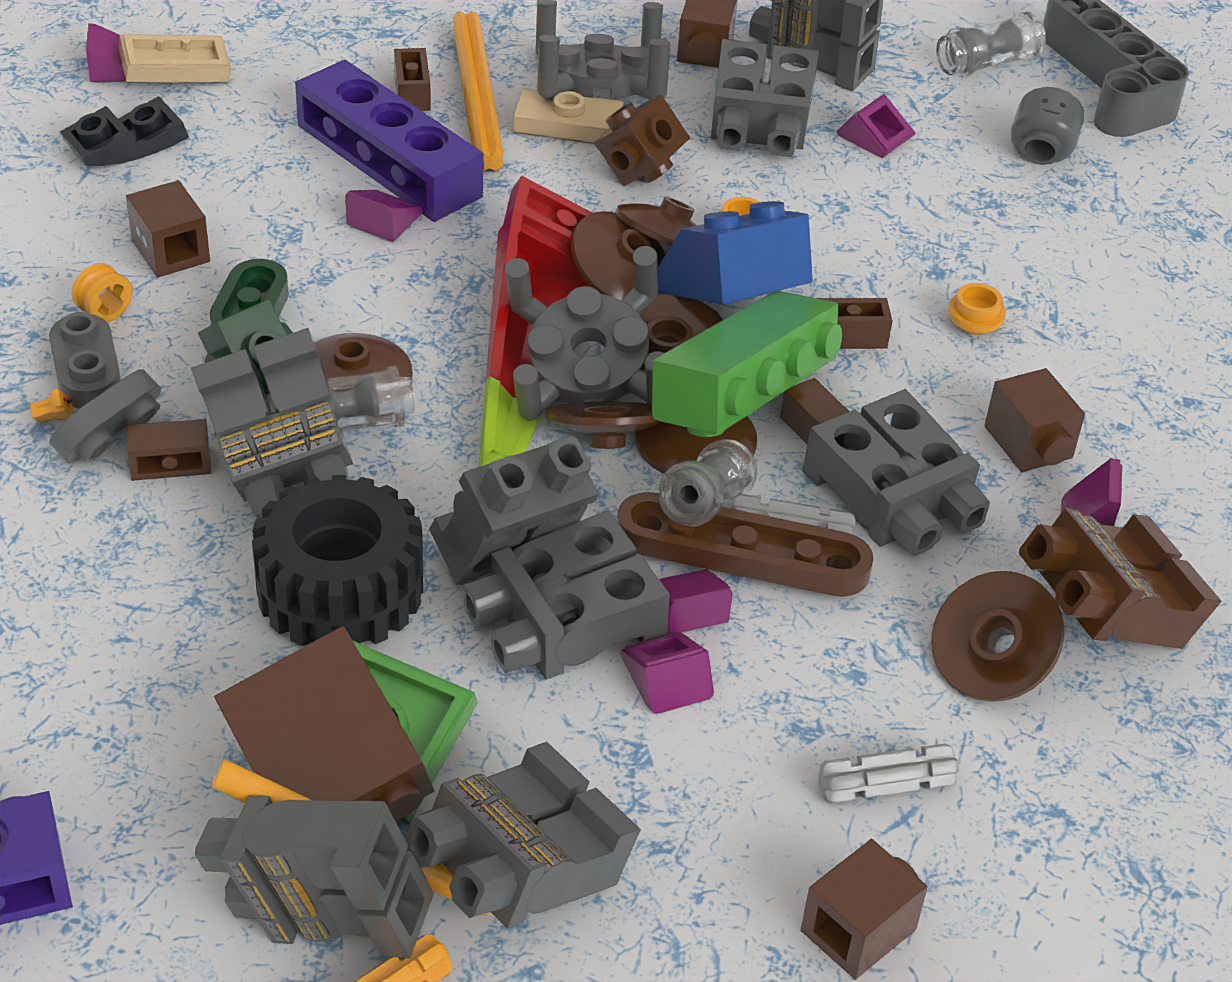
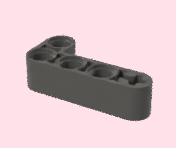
M1048 0L1041 29V39L1101 88L1094 116V125L1098 130L1114 137H1127L1175 121L1189 76L1188 68L1101 0Z

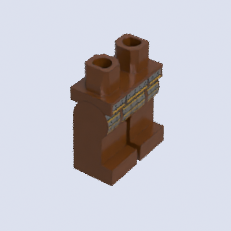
M1065 508L1052 526L1037 525L1019 549V555L1031 570L1039 571L1055 591V601L1068 617H1075L1092 640L1106 641L1113 634L1116 638L1123 641L1183 649L1222 602L1188 561L1179 560L1182 554L1149 516L1133 514L1124 527L1099 524L1090 515H1082L1078 510Z

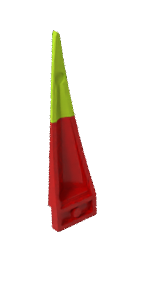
M522 175L511 190L504 222L497 236L479 467L511 455L526 452L541 417L540 415L535 420H525L518 412L513 372L520 365H531L528 335L533 325L515 314L510 308L505 265L508 261L515 258L525 260L529 265L532 296L547 307L566 298L575 288L590 287L581 277L574 264L570 241L572 232L577 224L585 216L593 212Z

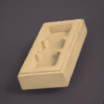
M123 34L119 37V54L126 82H168L173 84L183 82H230L231 65L222 36Z
M523 88L513 116V132L594 143L610 128L605 120L623 107L624 101L583 97L581 94L571 91L561 92L553 98L546 99L541 97L537 90Z

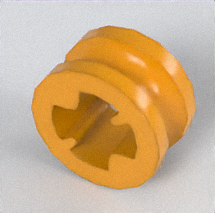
M95 263L85 268L78 275L73 284L71 294L73 302L79 309L99 316L106 322H111L126 311L131 302L133 290L129 280L123 275L118 274L113 267L105 263Z

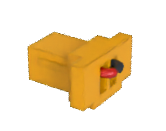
M53 389V393L49 394L50 398L30 404L32 417L38 423L55 418L60 420L67 419L74 413L72 399L60 389Z

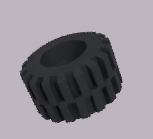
M332 475V480L320 481L316 477L304 480L303 487L295 488L290 486L279 492L280 501L269 500L261 509L262 518L255 520L252 529L256 591L259 608L263 617H269L270 626L278 634L290 632V641L304 646L308 642H314L344 626L352 641L361 644L370 640L376 645L388 639V630L400 632L409 624V614L417 613L421 605V594L423 593L422 524L420 517L415 516V507L408 499H398V491L389 485L376 487L374 486V479L360 477L357 481L347 480V475Z

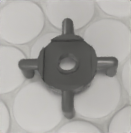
M537 0L535 51L538 56L537 91L539 95L549 99L561 92L571 91L579 93L583 97L593 98V90L597 88L610 89V98L637 95L650 100L661 94L665 99L668 86L670 41L661 39L663 5L656 2L643 4L641 46L639 47L614 45V38L606 34L586 35L583 44L560 45V38L556 36L557 1Z
M642 246L634 251V288L622 300L600 294L595 288L583 286L575 288L566 298L547 307L532 296L528 263L520 258L507 262L505 274L510 308L515 314L533 325L528 335L531 365H520L513 372L518 412L523 419H537L556 399L569 404L585 405L584 399L604 398V403L618 400L632 392L652 406V364L654 359L664 353L653 352L649 354L648 327L640 314L658 295L657 253L653 248ZM586 341H595L605 347L596 356L583 357L573 351L577 345Z

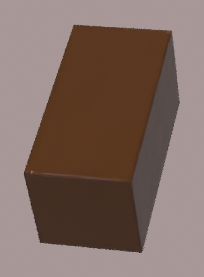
M426 48L394 49V75L397 95L421 111H431V88Z
M817 298L838 303L837 324L842 329L840 349L888 348L893 320L887 298Z
M812 378L784 391L780 418L808 444L811 427L850 411L818 380ZM844 434L834 438L840 446H842Z
M207 419L127 425V454L131 481L211 474Z

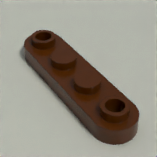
M642 492L631 495L621 503L618 509L617 522L636 547V554L839 597L851 596L861 592L870 580L873 552L864 540L850 533L712 504L700 511H688L679 505L674 496L654 492Z

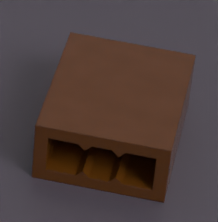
M344 626L213 696L252 771L311 800L385 801L393 818L398 820L412 813L421 804L424 797L435 792L422 760Z

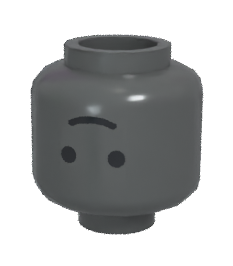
M1041 87L1026 93L1018 105L1011 127V141L1016 150L1028 161L1040 165L1052 164L1068 158L1077 146L1084 123V109L1080 101L1070 92L1056 87Z

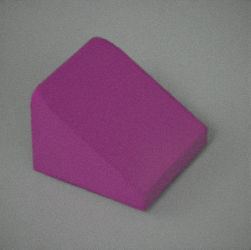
M93 23L88 24L86 42L90 82L126 81L119 54L120 35Z
M885 94L855 113L836 131L843 139L880 158H884L916 134Z
M351 190L345 195L346 224L394 242L422 214L421 206L379 190Z
M1110 458L1065 493L1061 500V513L1065 508L1078 510L1082 515L1094 517L1099 524L1114 526L1121 506L1123 465L1120 464V460Z
M708 569L659 579L670 594L667 635L729 622L733 593L726 582Z
M677 632L625 646V649H621L622 660L645 704L653 713L666 712L709 700L713 697L714 687L709 653L685 634Z

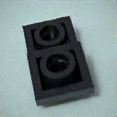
M159 96L147 103L136 106L131 112L120 118H117L107 106H104L94 113L81 117L76 123L60 131L64 141L86 166H105L137 160L172 147L189 138L183 121Z

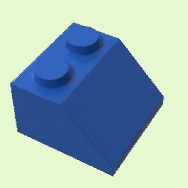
M768 201L751 204L749 206L750 213L739 216L738 212L733 211L714 212L704 215V224L681 229L657 268L658 292L725 305L812 283L809 214L785 211L783 202Z

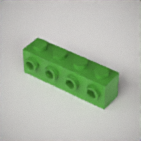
M776 291L653 360L652 364L653 419L686 427L687 431L695 436L713 437L722 434L724 430L744 417L753 414L755 410L775 397L784 394V391L804 378L812 376L815 371L836 358L842 342V329L837 324L838 303Z

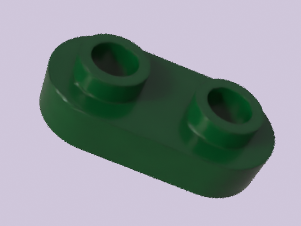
M251 259L236 265L230 271L210 309V324L212 325L268 299L271 300L279 317L289 296L288 278L285 268L281 264L268 259Z

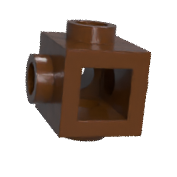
M659 94L636 108L630 102L610 115L605 120L610 128L594 144L622 185L626 186L641 177H644L647 183L666 173L674 165L670 157L690 139V136L663 96Z

